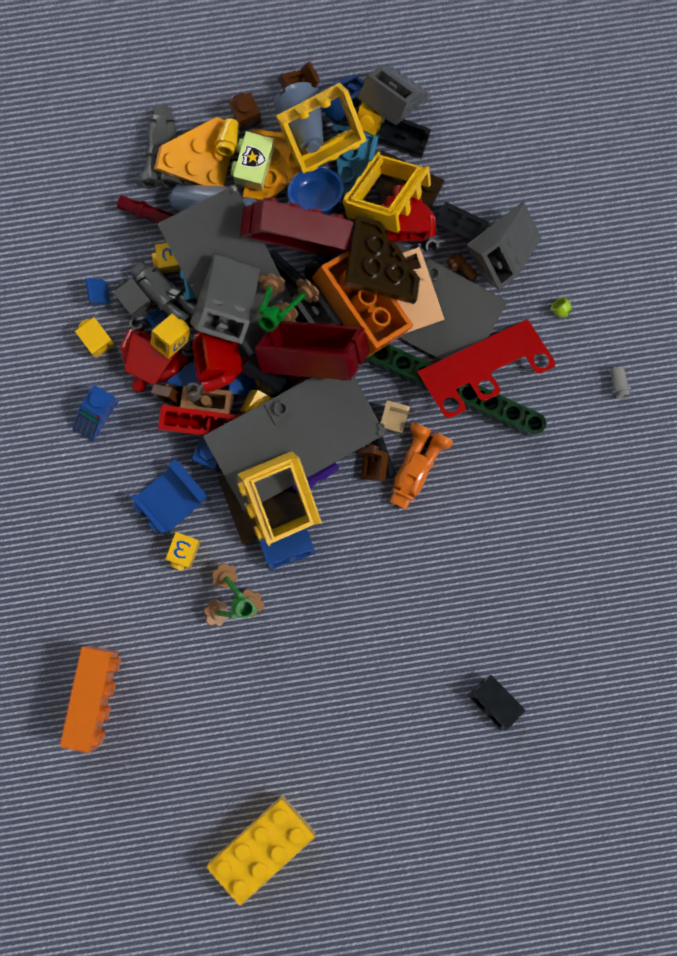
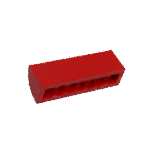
M161 405L158 430L204 436L241 415Z

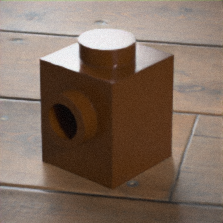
M251 92L246 94L239 93L229 101L231 113L239 123L238 128L240 132L262 123L261 113Z

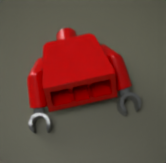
M404 185L393 187V196L387 197L385 203L380 206L389 208ZM421 197L419 200L410 198V214L408 216L398 215L400 231L396 233L386 230L385 233L391 242L422 241L421 248L425 252L429 251L428 245L431 242L432 250L436 251L439 248V243L434 239V236H436V217L428 206L423 203Z
M131 318L129 320L131 330H127L120 345L122 360L125 364V371L135 376L131 388L138 392H144L148 383L154 385L160 382H167V380L179 373L188 363V359L194 358V354L187 351L179 354L181 351L179 349L169 359L166 358L150 344L151 335L143 332L145 330L143 320L138 327H134L136 320Z
M203 332L196 333L195 336H192L191 333L189 334L188 343L181 350L190 351L193 348L197 381L202 382L201 385L194 382L187 385L186 392L196 391V393L188 396L189 401H197L200 398L201 392L209 393L234 382L249 359L240 356L238 343Z

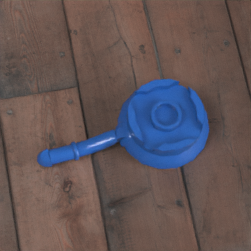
M322 167L304 174L302 171L291 179L288 185L289 203L299 204L300 208L305 210L310 208L320 209L323 211L322 214L329 216L338 211L339 203L344 195V183L340 176L334 171Z

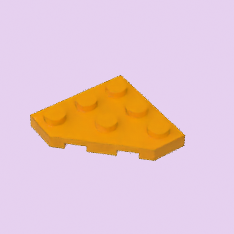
M216 117L161 145L158 149L154 170L193 185L224 186L230 157L218 154L214 143L225 120Z
M253 129L252 133L274 138L275 144L263 191L244 187L243 198L251 197L256 201H261L264 197L274 198L287 189L291 179L301 170L295 164L296 162L283 133ZM297 144L300 154L304 153Z

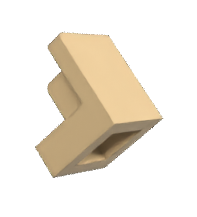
M387 400L380 423L382 428L387 431L403 434L410 407Z

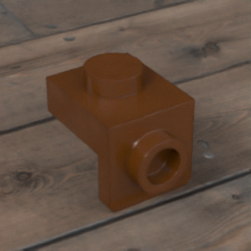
M306 62L301 70L281 74L278 79L284 92H286L285 87L294 83L308 82L314 88L320 83L318 73L314 70L311 62Z
M167 383L164 386L153 385L151 394L162 400L164 405L180 407L182 394L178 392L177 387Z
M365 445V448L356 450L355 454L363 456L360 480L385 482L388 453L379 450V446Z

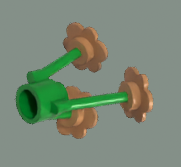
M273 273L260 275L258 278L259 286L266 293L262 305L257 310L261 315L258 318V323L265 331L272 332L282 321L296 322L295 319L298 316V312L294 307L303 299L307 302H317L319 300L317 296L319 294L318 289L311 285L310 281L298 279L296 282L299 292L298 297L290 304L287 302L283 304L276 303L274 306L267 307L271 294L275 295L277 292L284 291L285 281L281 277H276Z
M221 563L217 570L212 572V577L214 578L212 584L215 587H230L236 598L232 601L231 612L226 609V602L211 599L208 604L209 607L204 609V614L207 615L205 620L208 625L222 626L223 620H227L229 617L233 620L237 617L247 619L254 617L257 611L259 612L264 609V602L261 600L259 592L254 593L251 589H246L241 593L235 586L234 582L237 581L238 575L235 572L236 567L234 565L229 566L227 563Z

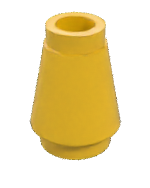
M225 119L214 143L216 152L222 156L230 157L237 151L239 123L235 119Z

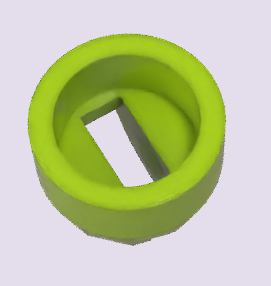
M561 297L551 305V310L557 317L565 318L568 316V313H571L572 306L566 297Z

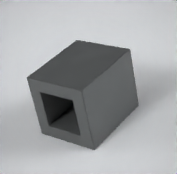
M132 278L128 281L120 282L116 286V291L113 292L132 318H138L153 306L150 299Z

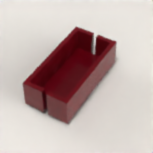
M264 197L261 201H255L251 205L243 207L239 237L329 257L350 250L353 221L345 220L344 216L340 214H330L329 216L322 214L323 211L320 209L310 208L305 210L301 209L300 205L296 203H286L285 205L278 203L276 198Z
M289 321L280 322L272 332L267 331V336H264L255 348L262 373L351 381L359 369V364H362L369 353L364 327Z

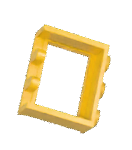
M341 83L276 115L296 162L295 164L303 174L316 170L319 165L327 161L336 160L344 152L355 150L360 144L367 141L350 94ZM339 98L350 129L323 142L318 151L300 154L288 123L298 118L306 119L309 117L310 112L319 107L327 108L331 105V101Z
M377 152L374 158L368 162L362 175L357 177L352 189L344 196L343 205L345 206L346 217L355 219L359 215L380 221L386 230L398 233L400 231L398 215L408 216L411 211L410 198L419 200L422 195L421 185L426 187L431 185L429 166H417L382 156L380 152ZM381 174L407 181L389 208L363 201Z
M292 451L238 474L240 482L237 483L242 497L246 496L249 504L245 505L249 517L255 519L257 526L253 528L259 541L263 540L270 546L271 543L312 525L322 523L300 459ZM290 467L306 515L271 530L254 482Z

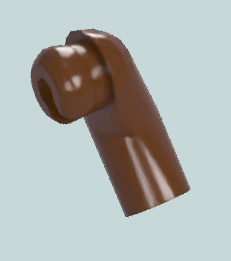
M452 254L451 258L447 260L448 267L451 270L458 269L467 280L473 282L479 276L460 254Z

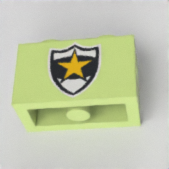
M247 131L244 139L240 138L237 147V153H240L238 161L233 162L231 168V175H233L236 185L263 191L275 148L274 138Z

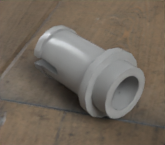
M616 367L609 370L614 387L612 393L615 394L616 398L629 396L631 387H628L625 367Z

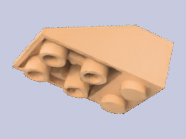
M420 247L403 253L409 268L412 271L415 270L420 278L418 297L414 304L397 300L414 325L406 333L445 320Z

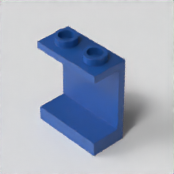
M176 459L168 465L170 468L141 493L131 496L135 501L132 506L141 516L144 513L150 519L148 525L156 534L161 532L166 535L209 498Z

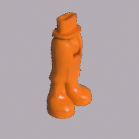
M412 422L410 426V432L413 436L412 444L409 451H406L405 460L396 474L394 488L391 490L393 494L389 502L406 510L410 501H414V497L422 490L430 469L435 465L434 461L442 450L449 449L454 442L450 438L434 432L425 455H421L420 452L432 431L415 422Z

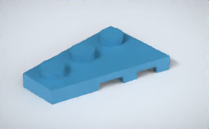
M333 124L334 137L350 129V127ZM363 130L367 141L360 144L355 150L344 152L336 159L338 175L344 183L342 199L352 189L357 177L362 175L368 162L374 158L379 138L378 133L372 135Z

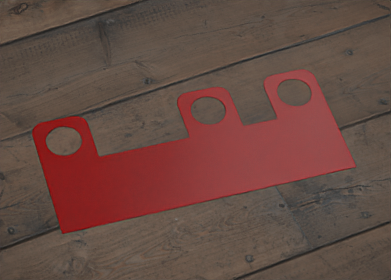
M526 319L417 372L446 418H452L466 409V405L456 391L457 388L470 383L479 399L486 401L501 392L491 372L523 356L526 357L533 370L538 374L552 369L556 363L530 321ZM535 355H546L549 359L548 365L544 368L536 366L534 363ZM487 380L493 384L494 390L491 394L485 395L480 392L479 383L481 381ZM446 398H455L459 403V408L454 412L447 411L443 405Z

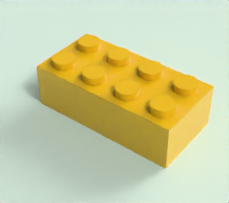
M282 795L209 861L206 868L240 906L314 839L315 831Z

